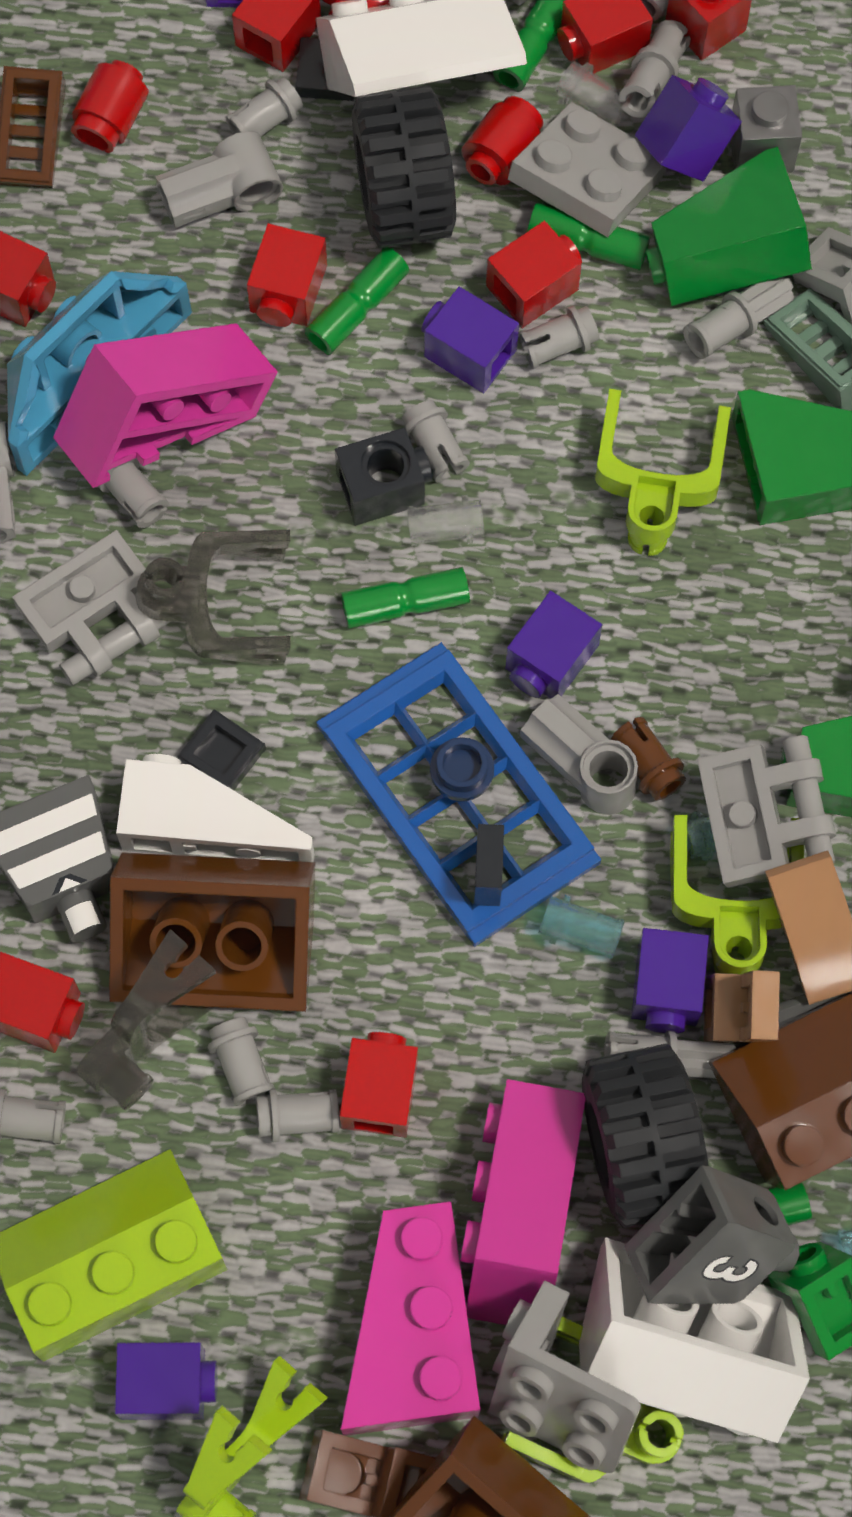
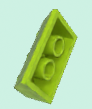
M171 1149L0 1232V1277L33 1353L43 1362L228 1270Z

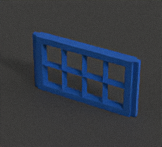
M442 642L317 721V727L474 947L601 864V858L595 852L594 846ZM444 683L466 715L427 740L405 708ZM395 715L417 747L377 771L355 740ZM474 726L498 757L493 760V777L507 769L529 799L528 803L495 823V825H504L505 835L539 813L561 843L560 847L523 871L504 846L503 866L512 878L502 884L500 906L472 904L449 872L476 854L477 836L440 860L418 829V826L450 805L458 802L478 830V824L488 823L471 800H451L441 794L408 815L386 784L424 758L430 764L434 752L441 744L450 739L457 738Z

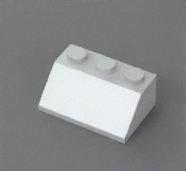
M348 0L331 4L333 15L316 18L328 89L354 97L527 64L524 47L504 0H389V5L368 8L367 0Z
M605 1238L600 1247L584 1317L583 1331L579 1340L580 1369L632 1395L639 1403L660 1408L663 1411L672 1413L676 1417H691L725 1427L737 1435H752L778 1443L810 1380L799 1316L790 1296L772 1287L759 1284L744 1300L735 1304L648 1303L624 1247L626 1244Z

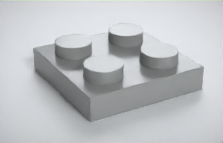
M570 102L513 160L508 180L604 236L609 237L660 181L667 167L660 165L638 139L604 121L593 112Z

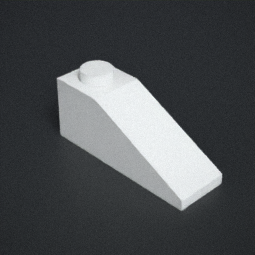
M165 754L145 755L143 761L126 759L116 831L122 851L182 856L314 862L313 839L311 836L195 767L181 764L180 759Z

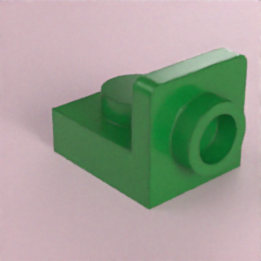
M822 1242L807 1243L799 1246L797 1263L790 1271H772L767 1277L772 1288L790 1296L814 1353L829 1361L852 1346V1255Z

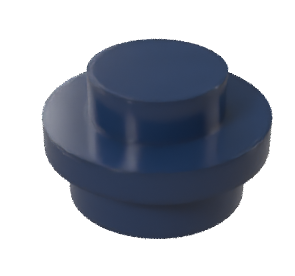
M465 737L450 739L441 744L431 758L430 776L432 783L443 796L451 800H473L486 792L492 783L494 776L493 758L488 749L474 739Z

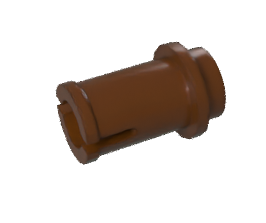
M644 717L634 718L633 724L636 726L635 729L628 721L613 734L611 740L620 741L625 744L636 756L638 765L637 776L641 780L639 790L644 795L651 794L656 801L665 799L685 783L686 777L682 773L684 763L679 758H671L649 728L648 722Z

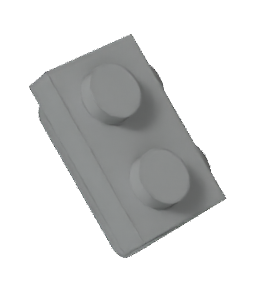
M544 1281L532 1304L522 1299L519 1300L504 1329L502 1337L506 1340L492 1371L500 1375L488 1412L499 1417L502 1423L514 1433L525 1437L535 1436L560 1449L567 1459L581 1468L588 1470L598 1469L604 1473H613L622 1457L641 1405L632 1395L550 1353L570 1293Z

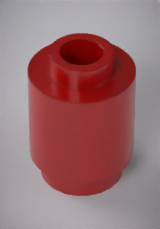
M113 60L111 64L99 63L96 65L72 112L74 123L71 127V132L80 142L106 153L113 152L117 143L122 144L125 142L149 94L147 86L142 81L143 76L140 71L120 60Z
M508 96L503 102L495 103L462 147V156L466 162L465 166L468 173L475 180L485 185H493L494 183L506 185L510 183L508 175L513 160L540 134V130L543 127V118L539 111L528 101L516 96Z

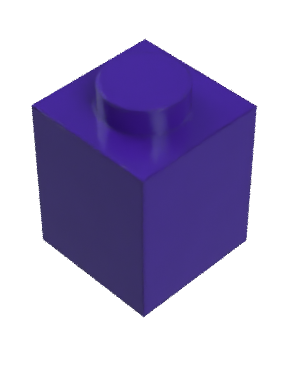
M672 75L637 130L635 137L660 165L704 182L742 121L725 104L729 98L728 94L714 83L704 78H698L694 84Z
M460 286L446 303L438 301L430 309L421 328V331L424 333V357L483 394L518 348L519 323Z
M550 590L507 647L505 669L511 672L509 675L510 680L522 692L534 698H540L542 694L548 698H553L557 694L562 696L598 648L603 624Z
M643 928L638 943L631 1019L646 1020L645 1028L658 1033H665L666 1031H674L676 1034L683 1033L685 1025H697L703 1008L709 935Z
M201 1342L117 1343L115 1414L121 1420H204V1403H216L218 1371L216 1360H205V1349Z

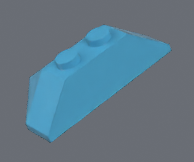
M110 271L91 282L78 296L67 298L59 306L54 319L36 336L27 337L17 346L12 359L7 363L8 442L19 471L27 476L58 446L53 436L83 371L87 356L94 344L172 333L192 313L187 283L178 276Z

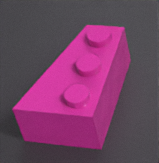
M237 323L94 344L87 356L83 371L53 438L92 488L109 482L110 474L108 470L136 458L142 466L159 460L160 452L157 450L158 448L185 437L193 445L255 418L278 371Z
M507 1079L503 1103L489 1102L482 1142L495 1144L492 1163L478 1161L471 1200L485 1203L481 1222L467 1221L460 1260L461 1262L474 1264L466 1309L467 1318L507 1325L520 1299L532 1304L544 1281L553 1285L556 1284L585 1105L584 1093Z
M451 1201L383 1211L341 1431L344 1436L471 1419L473 1416L479 1417L480 1404Z

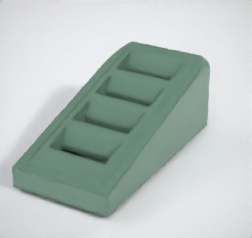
M809 288L794 298L792 302L765 319L764 327L835 408L851 411L852 325L813 289ZM811 315L818 319L817 322L798 335L792 330L793 327ZM828 332L832 335L830 339L814 350L809 346ZM843 350L848 354L833 366L827 363L828 360Z

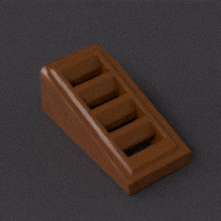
M11 66L3 67L0 100V185L53 188L66 81L62 71ZM18 95L48 98L47 106L17 104ZM15 117L46 119L45 127L16 125ZM13 137L43 139L44 144L43 148L12 146ZM10 158L42 160L41 171L9 169Z

